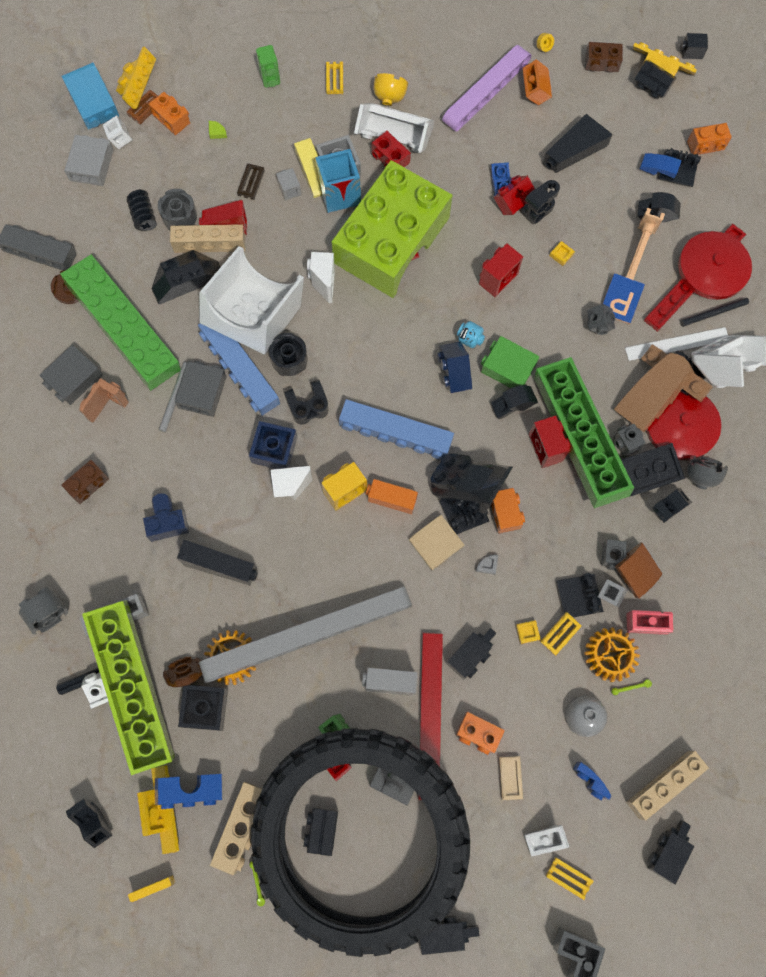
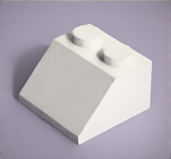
M311 252V259L307 260L308 279L312 280V286L328 303H332L335 276L334 253Z

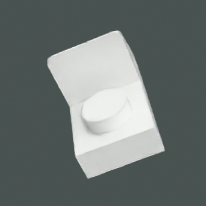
M552 825L546 829L524 835L531 857L570 847L562 825Z

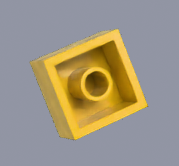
M355 462L344 464L340 467V471L334 475L332 473L327 475L323 482H321L323 494L335 511L367 490V479Z

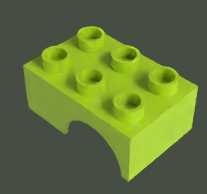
M391 160L332 240L334 264L394 298L397 294L401 278L412 258L423 246L425 249L430 247L450 218L453 195Z

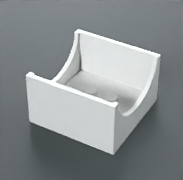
M238 246L199 292L200 323L265 355L274 338L282 333L300 309L304 277L299 275L297 280L291 284H281L269 280L250 265L245 257L244 248Z

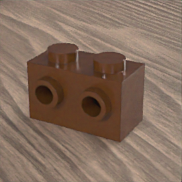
M588 43L585 53V70L619 72L623 61V44Z
M90 460L61 486L75 501L81 504L97 489L101 488L109 478Z

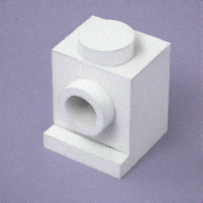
M117 115L103 124L108 139L118 149L132 141L125 124Z
M100 673L87 675L83 679L81 687L92 709L108 702V698Z

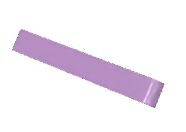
M519 45L512 48L446 111L442 121L454 131L460 130L529 63L531 54Z

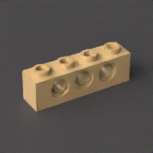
M243 224L171 226L170 243L174 253H187L192 250L197 252H234L238 246L244 248L245 251L246 236Z
M687 751L627 800L626 803L638 819L646 821L707 771L709 767L696 751Z
M248 782L243 783L210 866L231 875H235L237 871L241 872L246 860L243 858L245 850L249 851L252 845L250 843V830L254 817L253 814L246 812L245 805L249 801L256 805L257 798L260 796L263 788ZM239 822L246 824L247 832L245 834L238 833L237 825ZM231 843H235L238 846L239 852L237 855L230 854L228 848Z

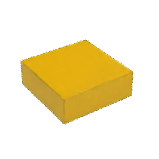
M561 241L550 252L549 256L564 266L574 255L575 251Z
M536 620L516 624L520 645L541 640Z

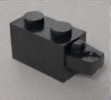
M491 628L484 636L481 633L477 635L473 632L446 664L463 680L467 676L471 679L478 671L476 668L478 663L481 661L484 664L491 656L489 651L492 649L493 644L490 640L496 635V632Z
M680 820L676 828L672 827L670 831L662 833L657 841L658 847L656 851L652 852L648 858L649 865L647 869L676 885L695 847L688 842L690 838L687 834L691 825Z
M447 916L434 931L420 939L421 954L465 951L464 943H469L470 937L480 936L479 926H467V921H461L456 916Z

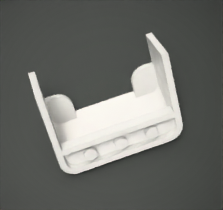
M364 103L360 104L354 133H362V137L372 139V136L379 137L385 131H388L400 143L412 147L411 151L421 153L427 147L435 121L382 105Z
M729 335L722 337L692 352V362L709 383L715 385V388H724L726 386L743 387V369L745 372H752L760 366H766V336Z

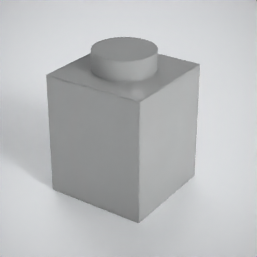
M293 168L282 170L276 174L277 182L285 201L301 195L300 184Z
M607 579L598 597L620 607L628 589Z

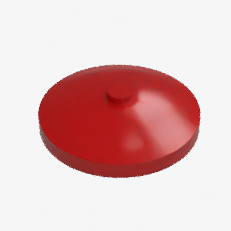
M710 231L700 233L686 243L679 256L678 268L682 280L694 293L704 298L722 300L738 294L745 287L751 277L752 261L747 249L739 240L726 233Z
M680 391L673 403H669L660 417L652 422L646 433L655 448L673 443L678 460H689L691 456H696L695 459L708 453L717 443L721 434V418L716 406L707 396L700 402L690 394L686 396Z

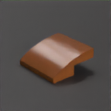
M640 542L626 553L627 557L615 566L635 598L638 599L648 592L663 574L643 542Z

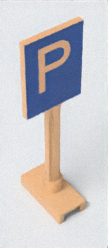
M647 208L639 223L638 229L642 230V236L627 276L624 277L614 273L603 304L613 309L616 320L631 324L645 284L635 281L634 276L649 236L655 234L665 215L664 213H661L659 217L649 214L650 208Z

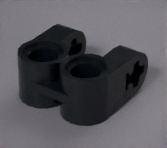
M548 180L530 192L525 198L524 202L526 205L523 207L522 213L533 224H537L552 212L555 205L554 198L558 196L560 190L559 183L555 180Z
M319 379L310 382L314 396L308 401H297L293 388L284 391L292 417L297 424L304 425L311 419L324 418L329 412L328 400ZM317 404L324 406L322 409L314 408ZM300 410L306 411L304 415L300 416L297 414Z

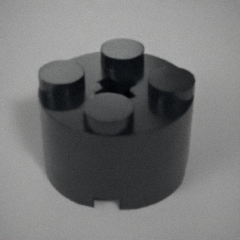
M283 333L276 336L269 347L272 366L279 375L294 376L306 369L308 356L303 339L292 333Z

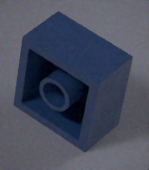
M259 421L249 453L251 463L274 469L289 468L298 438L296 429Z

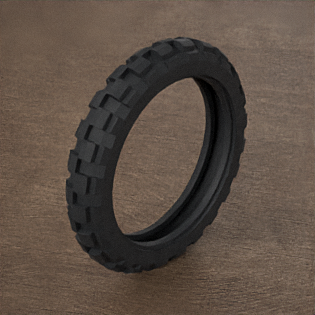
M347 728L321 734L304 742L289 753L270 774L263 785L260 796L257 798L250 830V843L252 844L253 854L251 858L254 871L257 872L260 880L259 886L265 898H269L275 907L273 910L283 922L287 921L295 929L294 932L306 941L310 939L318 943L320 948L333 953L335 950L345 952L346 956L363 957L365 954H374L376 957L391 954L392 951L400 948L404 950L418 943L419 939L429 935L440 925L445 916L449 915L463 889L470 859V830L466 810L461 797L454 787V783L447 773L435 762L436 760L424 750L422 751L414 746L412 742L400 736L396 737L388 734L386 731L371 728L370 730ZM366 764L385 769L411 786L420 796L430 813L437 841V857L434 870L420 893L409 903L393 912L378 916L361 917L335 911L322 904L306 890L291 866L285 842V826L291 803L302 785L316 774L334 766Z

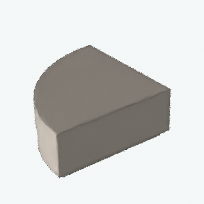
M490 555L484 558L478 564L476 572L495 575L498 555Z

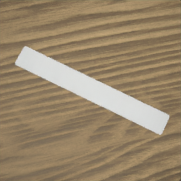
M724 327L626 347L625 350L628 360L631 361L641 359L652 344L663 352L670 353L708 345L722 337L728 336V333Z

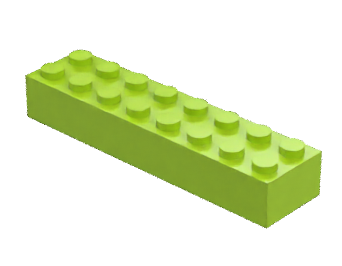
M124 600L83 613L82 616L130 774L134 775L172 762L175 755L128 601Z

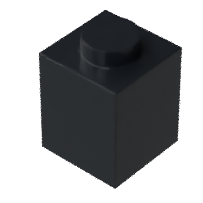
M686 34L685 39L681 41L680 45L683 59L704 58L708 49L707 34Z

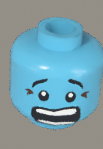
M472 321L462 323L457 332L459 342L461 341L462 344L472 349L477 345L481 346L485 339L483 335L484 329Z

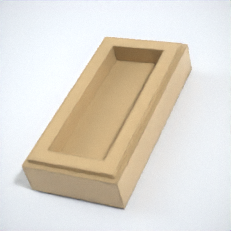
M520 756L499 757L502 800L523 799Z

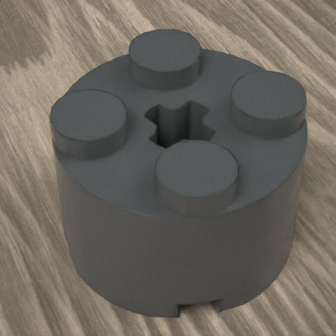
M168 190L158 200L160 216L169 231L171 226L195 225L197 220L196 207L191 195L187 194L184 190Z
M48 587L41 589L33 598H27L19 604L21 608L19 615L32 634H37L36 631L38 630L43 633L53 628L62 621L60 618L64 613L66 616L68 613V609L55 591L49 590Z

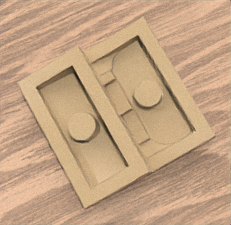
M442 515L427 524L409 539L431 570L437 568L465 546Z

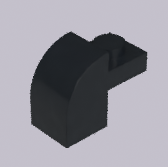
M652 193V198L639 201L638 218L641 220L647 208H650L649 214L659 217L661 213L665 214L662 220L663 223L680 219L681 203L670 193Z
M527 385L508 389L502 393V396L491 402L498 419H503L515 411H525L538 403L532 387Z
M678 488L657 502L652 508L665 523L692 502L683 490Z
M82 799L66 811L67 817L79 826L83 840L93 848H96L113 836L105 817L94 802L89 803L87 800Z

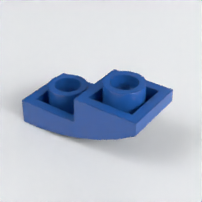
M645 153L639 169L653 175L660 172L675 178L681 160L661 154Z
M509 162L490 165L494 196L498 194L500 188L511 183Z
M576 762L573 770L578 772L577 776L586 782L591 780L587 786L592 791L591 795L601 801L603 798L610 800L611 794L603 781L585 764Z

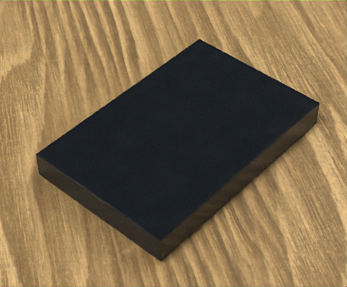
M673 443L621 459L634 486L629 497L685 479Z

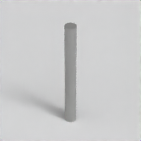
M183 362L160 424L159 431L166 432L176 406L175 400L187 366L186 362Z

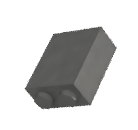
M71 345L39 376L44 380L42 384L49 391L53 389L56 392L55 396L62 403L66 401L69 405H72L103 374L75 346Z
M188 361L175 400L178 409L214 417L227 377L224 369L216 365H212V367L207 366L199 361Z

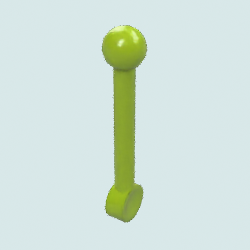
M645 680L643 683L619 689L614 687L611 693L618 695L620 692L641 687L650 688L652 682Z
M251 861L249 866L253 871L258 895L257 905L262 907L266 901L262 897L258 874L254 871L253 862Z

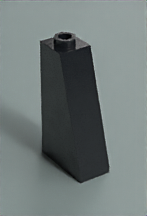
M585 114L546 152L543 163L548 169L558 173L607 147L613 134L588 114Z
M184 539L177 559L186 567L251 586L252 581L255 582L258 575V570H256L257 567L254 563Z

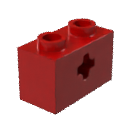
M528 175L513 177L510 180L511 183L500 188L498 194L493 197L503 215H514L526 204L524 202L525 198L535 189Z

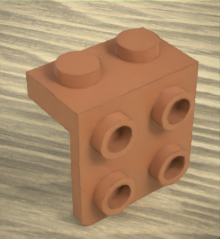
M100 378L92 386L88 397L82 400L79 411L88 421L93 423L109 399L124 408L129 401L125 397L126 394L120 390L121 387L112 381L108 383Z

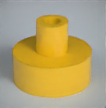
M548 33L540 34L537 39V48L544 52L550 51L554 45V37Z

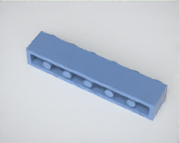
M201 323L198 324L200 338L203 342L207 341L210 346L208 348L214 356L218 355L220 365L224 370H229V377L233 383L240 385L241 388L239 390L244 398L248 397L251 400L249 404L255 412L259 411L263 416L280 404L279 397L240 344Z
M347 399L339 417V426H342V429L346 431L355 430L366 437L374 436L382 442L390 441L401 448L409 447L420 454H424V452L431 454L436 459H442L448 454L454 436L453 432Z

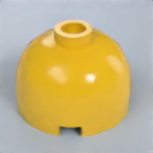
M379 73L377 77L375 76L373 90L376 97L382 101V104L392 106V103H398L404 98L408 82L402 77L399 80L395 79L393 74Z

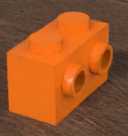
M537 59L523 67L526 97L537 105L552 98L548 68Z
M163 92L149 103L152 115L174 135H177L190 124L189 112L184 106L181 107L173 96Z
M727 123L694 128L687 143L692 154L700 155L725 150L732 136Z
M514 488L500 490L491 503L498 534L519 530L522 528L523 523H525L523 511L520 512L518 506L520 504L519 494L515 493Z
M466 712L456 736L460 737L458 741L468 746L472 743L478 746V751L489 755V752L492 754L496 752L505 730Z

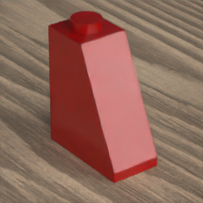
M243 200L202 210L199 225L243 224L245 235H247V216Z

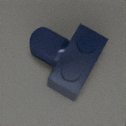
M159 493L152 498L154 516L143 518L146 537L153 542L189 533L186 514L183 510L173 511L171 499L166 494Z

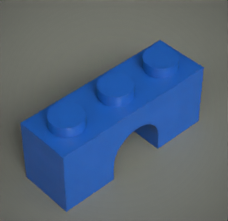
M222 774L197 775L196 788L190 793H185L181 789L180 777L155 778V805H161V809L174 808V804L182 803V807H194L195 802H203V806L216 805V800H222Z

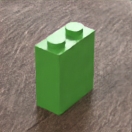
M500 336L498 341H493L489 349L491 351L489 356H484L480 364L483 366L481 373L509 388L525 385L540 356Z

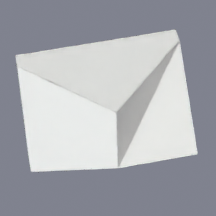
M310 466L271 470L274 497L290 496L296 500L312 482Z

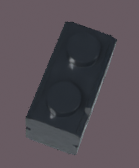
M646 60L634 80L637 81V86L644 90L647 87L651 90L650 94L659 99L666 96L677 78L652 61Z
M313 808L312 812H308L307 825H310V832L305 834L303 847H307V853L332 856L338 811Z

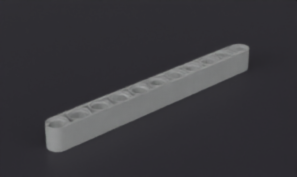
M401 587L204 659L199 662V666L205 683L403 611L411 607L412 603L406 588Z

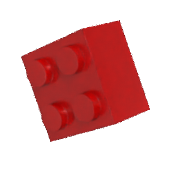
M508 243L502 248L499 247L490 260L487 259L482 264L479 285L493 297H496L519 274L524 256Z
M556 415L534 422L528 434L541 468L563 462L571 448L568 438L564 437L563 425L561 421L557 420Z

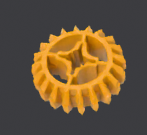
M611 627L609 632L606 628H603L601 633L599 631L595 632V637L591 636L589 638L591 643L586 644L590 651L584 652V655L590 656L586 663L592 662L593 664L589 670L596 669V677L602 673L603 681L607 680L608 676L610 682H614L615 677L618 682L622 681L623 677L629 678V672H635L633 666L639 665L634 660V658L640 657V654L634 653L639 647L632 646L635 639L628 640L629 633H625L622 636V629H618L615 633L614 627ZM611 639L621 643L624 648L616 647L614 641L611 642ZM604 640V652L597 655L598 646ZM610 652H620L619 654L615 655V657H604L605 655H608V653ZM626 654V663L623 666V668L620 669V658L622 655ZM600 661L608 662L613 671L606 669Z
M227 630L226 637L219 633L220 640L212 638L215 644L214 646L208 644L207 647L211 649V652H204V655L208 657L215 656L218 650L222 653L231 650L224 646L228 642H239L241 644L238 647L251 643L252 638L248 637L244 640L246 637L245 633H241L238 637L239 633L237 630L231 636V632ZM254 666L217 679V682L221 683L225 678V685H229L230 679H232L233 685H237V678H239L243 683L245 682L243 675L245 674L250 678L251 674L248 670L256 671V668Z

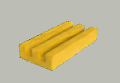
M340 61V64L326 62L327 94H343V61ZM330 69H333V90H330ZM336 69H340V90H337Z
M565 612L540 642L556 656L582 625ZM567 619H569L565 626L557 633V635L550 641V643H548L547 641L552 637V635L560 628V626ZM572 624H574L575 626L573 627V629L554 649L552 646L567 631V629Z
M556 857L546 874L547 878L583 900L586 897V893L590 890V885L594 882ZM556 865H561L585 880V885L557 869ZM553 871L582 889L581 893L552 876Z
M169 876L129 893L130 902L174 885V876Z

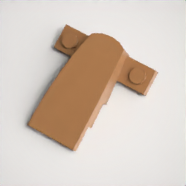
M652 344L641 359L653 368L634 385L614 410L645 433L652 422L660 417L669 403H673L682 389L702 402L713 386L697 376L690 363L683 356L674 353L666 354Z

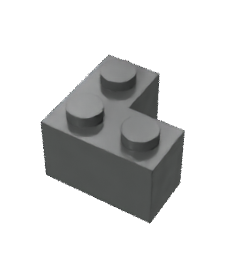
M559 927L553 950L560 955L572 959L566 977H597L606 948L599 943Z

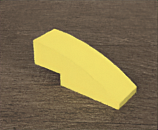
M311 138L294 143L295 153L313 197L322 196L315 159L318 155Z

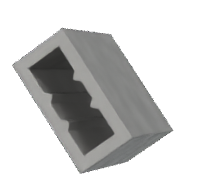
M75 135L64 170L69 181L104 186L114 151L110 141L105 138Z
M368 668L367 673L363 672L362 686L366 687V692L409 696L416 694L417 672Z

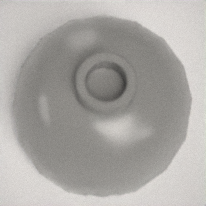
M581 696L569 703L566 708L565 719L573 733L582 737H591L604 729L607 723V712L605 706L598 699L592 696Z

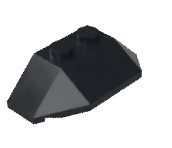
M192 250L160 263L151 288L158 305L204 287L221 268L219 262Z

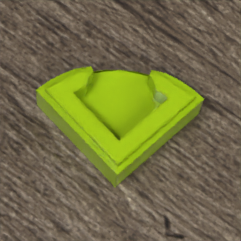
M209 121L210 139L227 138L226 130L220 123Z

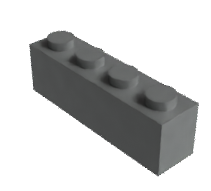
M5 224L0 234V248L3 252L62 271L72 266L77 255L73 246L66 241L60 242L50 236L44 237L35 231H26L16 225L10 226Z

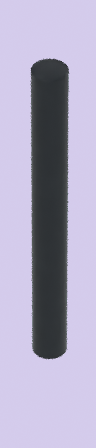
M746 297L682 319L680 324L684 327L748 305L749 299Z

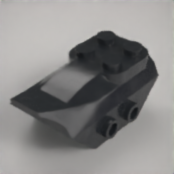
M446 454L431 476L433 495L459 511L467 510L472 513L485 514L513 466L474 461L468 455Z

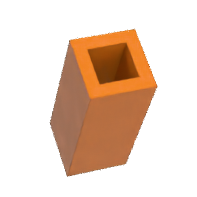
M374 479L372 485L368 484L366 495H368V502L412 515L418 492Z

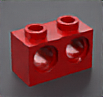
M385 131L372 142V155L376 160H380L385 168L391 160L404 168L410 163L411 152L388 131Z

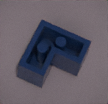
M461 341L439 345L440 352L437 353L439 364L441 363L442 370H445L446 376H443L444 387H448L450 393L471 390L472 379L469 354Z

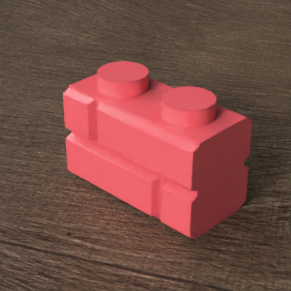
M632 610L627 613V633L668 635L673 632L672 612L661 613L660 611Z

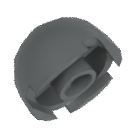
M696 456L690 457L687 474L689 479L696 484L697 488L706 490L707 487H715L723 482L728 471L727 465L722 467V462L701 456L700 460L695 459Z

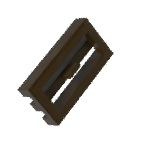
M247 163L237 191L238 196L241 197L243 195L244 198L248 199V197H251V200H255L265 172L264 167ZM251 169H253L246 191H243ZM257 171H259V172H258V175H257V178H256V181H255V183H254L252 192H250V191H251V188H252V185H253V182H254V179H255V177H256Z

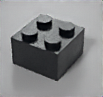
M183 686L178 727L223 731L228 690L218 687Z

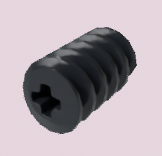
M139 189L129 193L126 201L135 229L139 231L153 230L157 223L153 215L154 212L151 209V203H149L150 199L147 191Z

